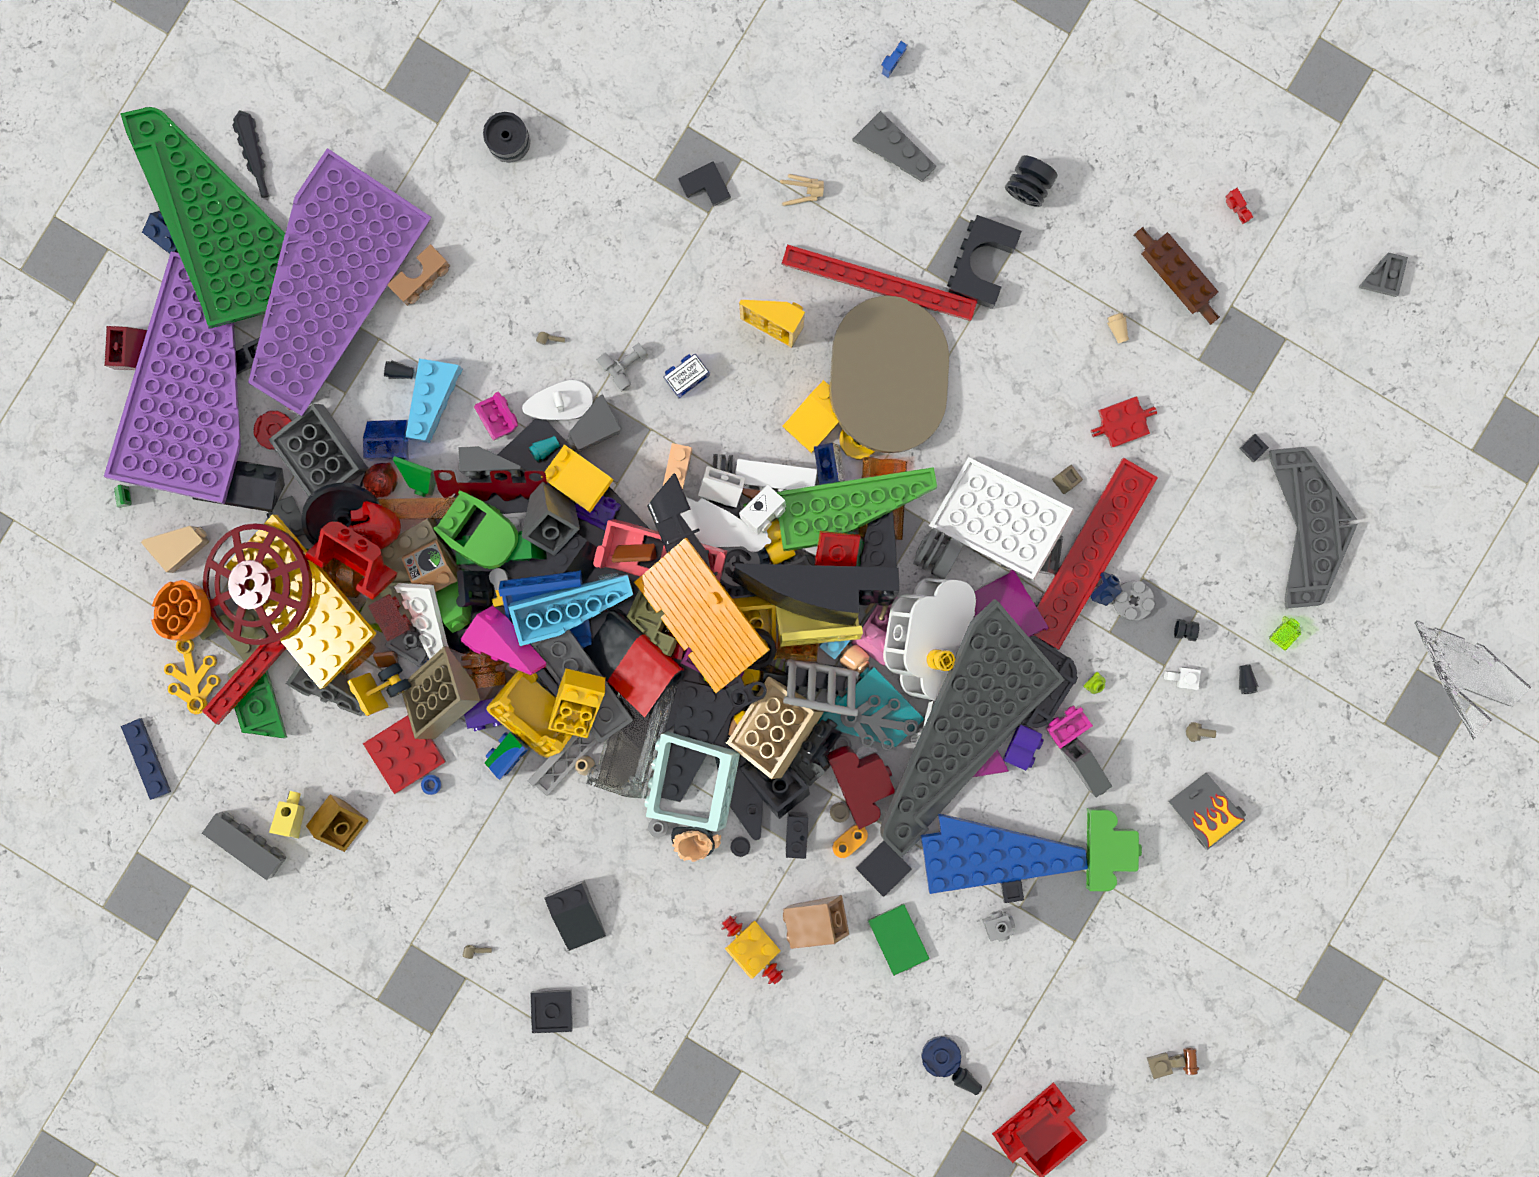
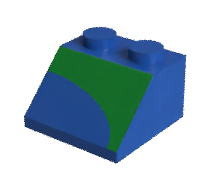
M505 732L498 740L500 742L499 746L496 749L492 748L485 756L488 758L485 761L486 766L499 780L509 774L530 748L512 732H509V734Z

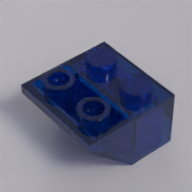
M408 420L367 421L363 436V458L368 461L393 460L395 456L409 460L408 438H406Z

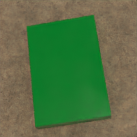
M904 903L868 920L893 976L930 959Z

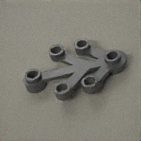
M871 695L865 703L855 708L858 709V716H855L853 721H848V715L841 714L842 723L847 727L855 729L861 738V743L865 747L872 746L874 739L871 735L866 734L860 723L868 724L880 740L882 748L887 751L893 748L894 743L890 738H887L880 727L903 730L909 736L915 735L919 729L918 723L912 719H908L905 722L882 719L892 710L895 711L900 708V701L896 698L890 699L887 705L871 716L862 714L871 707L879 706L881 700L877 695ZM872 697L878 699L877 704H871L870 700ZM893 700L898 703L896 708H892L890 705ZM909 724L914 725V730L911 732L907 730ZM865 737L871 738L870 744L866 745L864 743ZM887 740L891 742L889 748L884 747V742Z

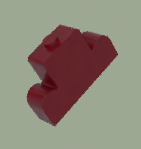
M843 746L829 752L827 758L858 829L878 821L881 812L875 802L895 793L890 777L893 775L889 766L884 765L883 760L876 752L861 759L858 758L854 750L849 746Z

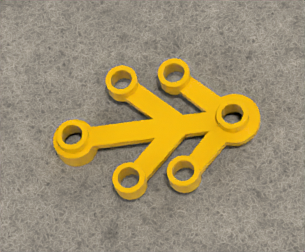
M192 640L177 641L176 649L179 653L183 654L187 675L178 670L177 665L174 663L166 664L164 672L190 688L191 695L183 691L179 683L169 684L167 690L171 695H176L187 702V708L192 714H202V710L208 704L206 698L212 689L220 684L221 679L218 675H210L207 678V684L201 692H199L198 685L210 667H214L217 664V659L212 655L205 656L203 664L196 673L192 656L194 642ZM186 642L189 643V648L187 650L184 648V644ZM208 658L213 660L211 665L207 663ZM169 666L174 668L172 673L168 671ZM213 677L216 678V683L214 685L211 683V679ZM174 685L177 686L176 692L172 691ZM196 701L201 703L199 708L195 706Z

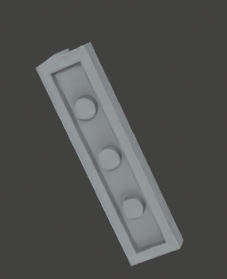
M572 735L563 750L558 754L550 756L527 782L532 786H536L548 796L575 766L577 759L584 756L598 741L595 737L591 743L582 744L581 737ZM579 738V744H574ZM579 746V756L577 758H568V749ZM557 761H565L566 770L563 773H555L554 764ZM543 776H552V785L548 789L539 783Z

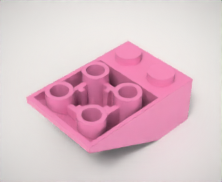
M877 604L862 626L863 635L861 638L851 642L853 645L860 646L870 657L883 666L885 665L883 658L884 645L892 604L888 605L882 620L879 619L883 606Z

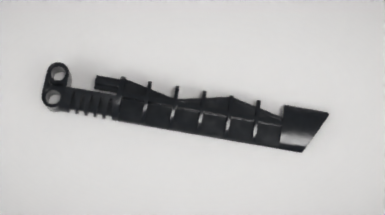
M674 473L649 502L647 507L667 553L675 548L683 539L687 538L710 569L709 551L703 547L695 535L700 529L692 531L681 516L682 513L691 510L677 475ZM738 675L728 683L725 689L731 705L735 708H742L759 701L767 693L765 683L754 681L745 685L741 675ZM761 685L764 689L763 694L760 696L754 695L752 693L753 686ZM742 693L745 697L744 702L741 704L735 703L733 700L734 694Z

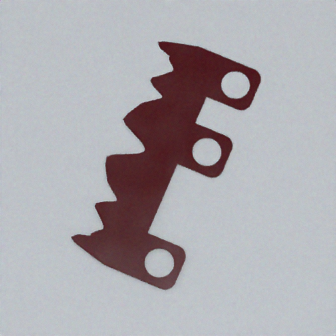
M452 470L434 471L437 488L446 501L453 494L459 495V490L482 501H487L492 493H496L504 501L515 499L520 494L525 499H529L530 495L542 482L547 484L546 473L543 471H526L524 473L526 483H513L511 473L505 470L490 471L492 483L457 482L455 472ZM442 472L449 473L452 476V478L449 480H442L439 478L438 475ZM496 473H504L508 478L500 481L494 475ZM538 473L542 476V479L533 481L529 478V475Z

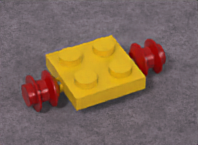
M731 915L722 922L723 927L721 930L727 929V937L735 935L736 938L725 947V950L750 979H753L764 969L762 977L767 976L769 978L768 984L773 983L775 985L783 978V970L778 971L776 969L777 963L770 964L769 962L781 950L756 921H752L742 931L743 923L735 921L737 916L733 918Z

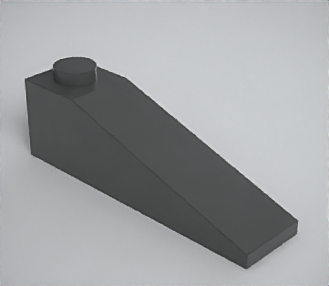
M298 664L285 683L303 695L310 696L312 694L320 697V701L324 703L331 701L336 703L340 709L359 716L364 714L360 709L357 698L350 690L348 680L341 673L325 688L320 689L302 666Z

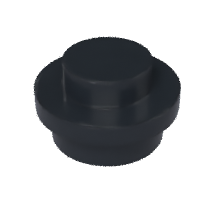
M741 836L734 838L730 846L732 853L738 857L747 855L750 851L749 840Z

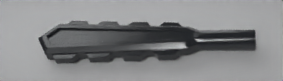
M239 110L233 118L234 123L232 126L234 132L238 134L239 146L243 147V158L248 161L246 164L247 169L256 178L261 198H266L269 196L263 177L266 165L265 161L261 159L263 152L262 148L258 146L260 139L258 133L255 132L256 122L251 114Z

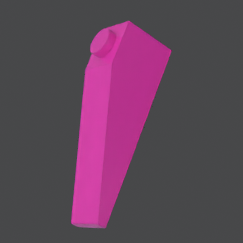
M494 606L477 614L461 638V642L474 652L488 654L495 661L499 659L509 663L510 667L529 675L536 673L546 666V662L530 644L519 645L514 625Z

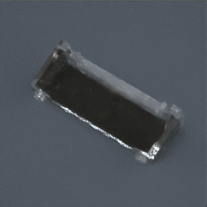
M678 683L668 686L647 718L641 715L618 692V698L634 721L605 740L599 764L594 765L588 771L586 784L624 797L647 798L649 791L648 783L654 773L652 762L657 758L658 751L655 750V745L658 739L661 738V733L665 732Z

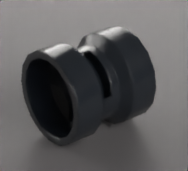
M1177 619L1174 628V638L1182 639L1185 637L1188 641L1195 642L1199 634V622L1191 621L1186 623L1185 620Z

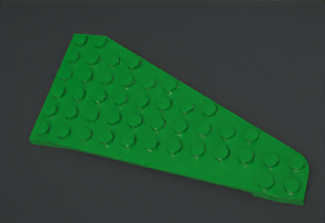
M145 107L120 113L127 136L202 306L208 328L211 329L265 314L286 233L163 111L154 107Z

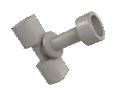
M639 342L632 347L634 351L621 362L617 360L613 362L606 352L596 359L602 368L611 374L614 378L613 382L621 392L631 385L623 375L626 373L625 368L640 357L643 360L648 356Z

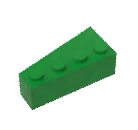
M518 531L517 545L506 562H510V560H546V551L522 538V531ZM462 536V540H456V542L464 547L471 536ZM456 552L457 565H476V563L465 559Z

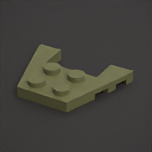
M639 590L627 618L646 634L664 654L671 657L678 641L662 633L665 624L661 617L665 613L663 610L656 613Z
M246 609L244 620H260L254 609ZM226 614L218 616L223 624L233 632L234 621ZM213 618L210 619L206 629L199 635L202 640L208 639L220 630ZM242 626L241 637L263 639L269 636L264 626ZM224 633L244 661L228 673V676L231 678L260 645L245 644Z

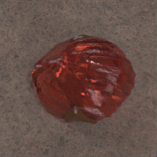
M390 462L377 463L367 469L363 484L365 489L370 491L376 498L388 497L391 492H394L398 484V476Z

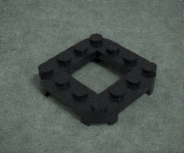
M1033 635L1029 637L1031 641L1065 679L1021 722L1029 727L1039 728L1052 722L1055 713L1073 684H1076L1078 677L1076 666L1070 657L1065 656Z

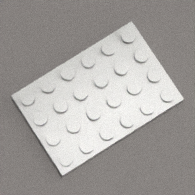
M968 457L929 526L1035 581L1072 516L1074 509Z

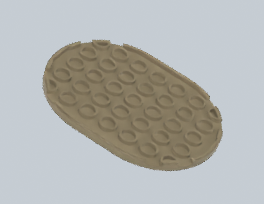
M879 296L865 300L855 306L839 324L832 345L830 403L841 428L848 436L859 442L860 445L877 452L900 453L922 444L939 427L947 404L949 350L943 330L935 318L923 307L905 298Z

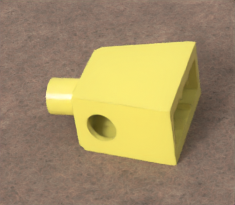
M289 791L287 801L278 802L269 833L299 839L305 810L304 806L298 805L301 793Z

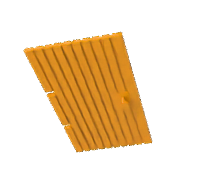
M687 538L683 539L634 582L656 613L663 610L665 614L661 617L662 621L684 651L689 647L693 652L688 655L715 693L719 692L770 650Z

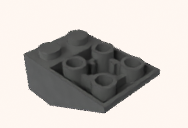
M479 446L458 447L459 472L465 474L469 479H479L481 475L489 476L490 478V471L493 470L509 471L511 477H521V473L526 472L521 466ZM496 473L494 477L500 478L501 474L504 473Z

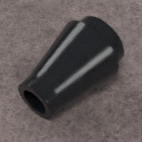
M393 360L391 362L386 361L384 377H388V379H413V367Z
M1251 665L1239 666V690H1241V694L1257 693L1259 685Z
M959 1067L953 1074L952 1081L955 1086L971 1092L975 1096L981 1092L982 1085L977 1082L966 1068Z

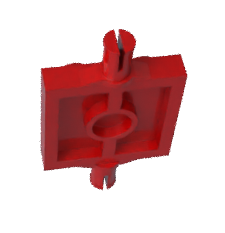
M1135 396L1100 409L1098 412L1101 417V426L1091 429V433H1094L1092 436L1094 438L1105 434L1112 448L1148 435L1150 432L1146 418L1156 415L1157 411H1153L1156 408L1153 406L1143 410L1138 397Z

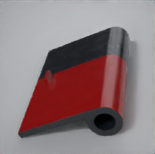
M619 609L611 610L606 615V620L592 639L591 645H588L585 650L606 681L645 718L648 717L668 686L677 684L685 674L684 669L670 656L664 654Z

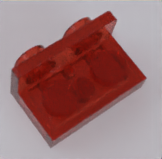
M388 594L368 605L387 641L409 630L408 626L411 623L406 614L401 615L398 608L401 605L396 596L391 597Z

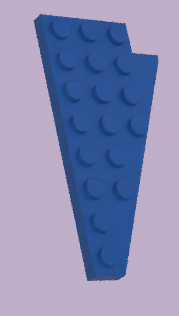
M938 814L940 832L921 835L929 894L1088 869L1086 850L1083 847L949 815Z

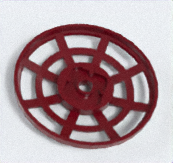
M245 524L227 532L212 548L203 572V590L209 600L211 617L218 627L231 638L251 645L271 644L289 636L300 625L309 609L313 587L310 565L300 545L285 531L269 524ZM254 529L268 532L263 543H241V531ZM232 536L234 547L223 556L220 563H217L213 560L217 551ZM276 536L289 546L297 560L285 564L281 556L270 547ZM243 549H259L255 560H245ZM233 554H236L238 564L232 571L225 568L224 565ZM266 554H269L275 560L278 568L271 570L268 565L263 563ZM300 568L302 574V596L300 601L289 598V572ZM210 569L216 571L214 583L216 597L211 599L209 591ZM221 575L229 579V590L222 594L220 589ZM282 575L283 592L279 594L275 592V578ZM251 579L255 583V587L253 590H251L249 587V582ZM232 598L238 604L236 615L228 609L225 601ZM271 599L279 602L276 609L267 616L263 607ZM220 605L224 613L234 621L233 632L223 624L214 607ZM285 606L297 609L295 616L289 624L277 633L271 622L282 613ZM246 609H255L260 620H244ZM242 626H264L269 637L263 639L241 637Z

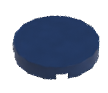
M945 1036L933 1037L926 1042L922 1049L921 1058L923 1066L927 1072L935 1077H949L960 1067L961 1051L956 1042L951 1038Z

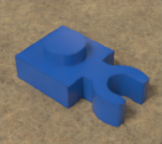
M900 41L891 56L887 55L881 64L883 66L882 75L889 78L899 63L900 58L907 50L906 47L908 45Z

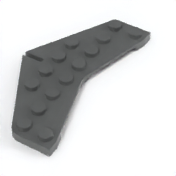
M1307 448L1270 450L1271 465L1297 527L1285 593V609L1319 606L1325 602L1358 525H1339V522L1357 520V518Z

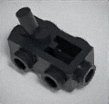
M828 718L826 721L821 719L813 727L812 734L808 740L802 743L801 750L799 751L804 762L809 765L811 763L821 765L823 770L830 767L826 756H828L829 751L842 734L836 728L838 724Z

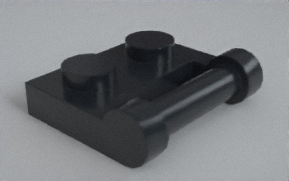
M457 571L459 596L456 599V603L459 607L476 605L489 608L493 605L492 583L489 580L491 571ZM469 592H482L483 596L481 598L469 597Z

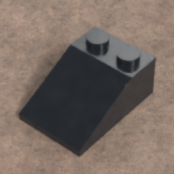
M749 761L740 767L741 772L778 819L782 818L810 795L809 787L790 765L782 778L771 779Z
M585 880L547 894L544 898L568 951L606 937Z

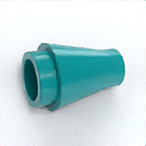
M553 436L532 443L529 450L536 461L540 459L542 461L556 448L560 447V444L556 437Z

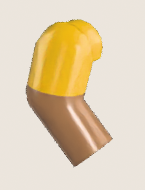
M741 711L732 717L728 735H732L746 711Z

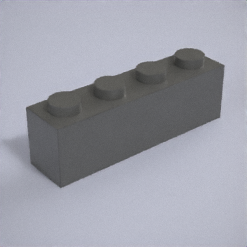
M216 813L201 834L265 880L273 878L286 859L282 855L283 852L276 847L266 844L267 841L262 836H255L245 824H239L234 821V816L230 813Z

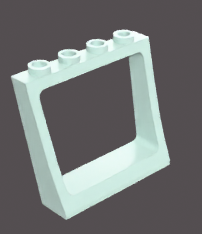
M671 732L661 733V738L658 739L655 745V750L658 751L657 758L652 762L654 775L648 783V788L651 791L645 800V807H647L646 817L716 832L725 828L740 754L733 749L709 744ZM671 743L720 759L709 818L668 812L660 809L659 805Z

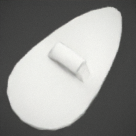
M564 381L534 394L524 403L522 411L530 417L542 420L578 419L593 404L592 393L580 381Z

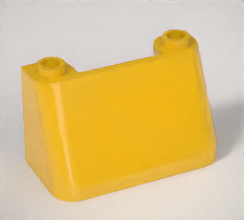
M518 670L487 706V711L539 755L547 758L558 754L563 750L572 735L548 729L556 698L536 682L538 679L536 673L529 675Z

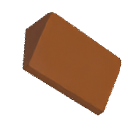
M655 544L618 545L612 556V562L654 560L656 558Z

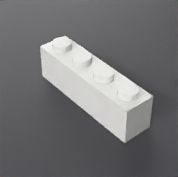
M742 459L737 460L736 475L745 477L743 488L757 487L758 490L762 491L769 485L773 490H778L779 492L815 486L817 469Z

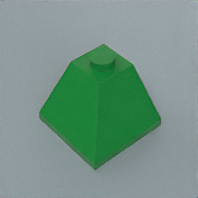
M394 456L393 461L409 488L415 490L414 494L426 497V494L432 496L436 487L434 470Z

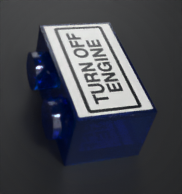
M688 354L676 368L672 366L665 371L666 375L663 378L678 399L710 376V372L696 354L692 356Z
M832 442L814 446L819 485L845 481L840 445Z

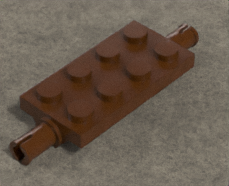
M1144 227L1139 229L1133 236L1145 248L1141 255L1192 314L1200 312L1209 325L1213 324L1220 316L1209 305V300L1219 291L1168 232L1158 240H1154Z

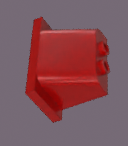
M329 522L320 531L318 542L305 555L306 559L321 568L333 558H336L363 575L364 578L357 584L356 590L372 600L397 577L396 571L384 565L381 550L377 545L339 522Z
M1054 1082L992 1133L1012 1163L1021 1157L1038 1177H1045L1088 1141L1069 1118L1075 1112V1109Z

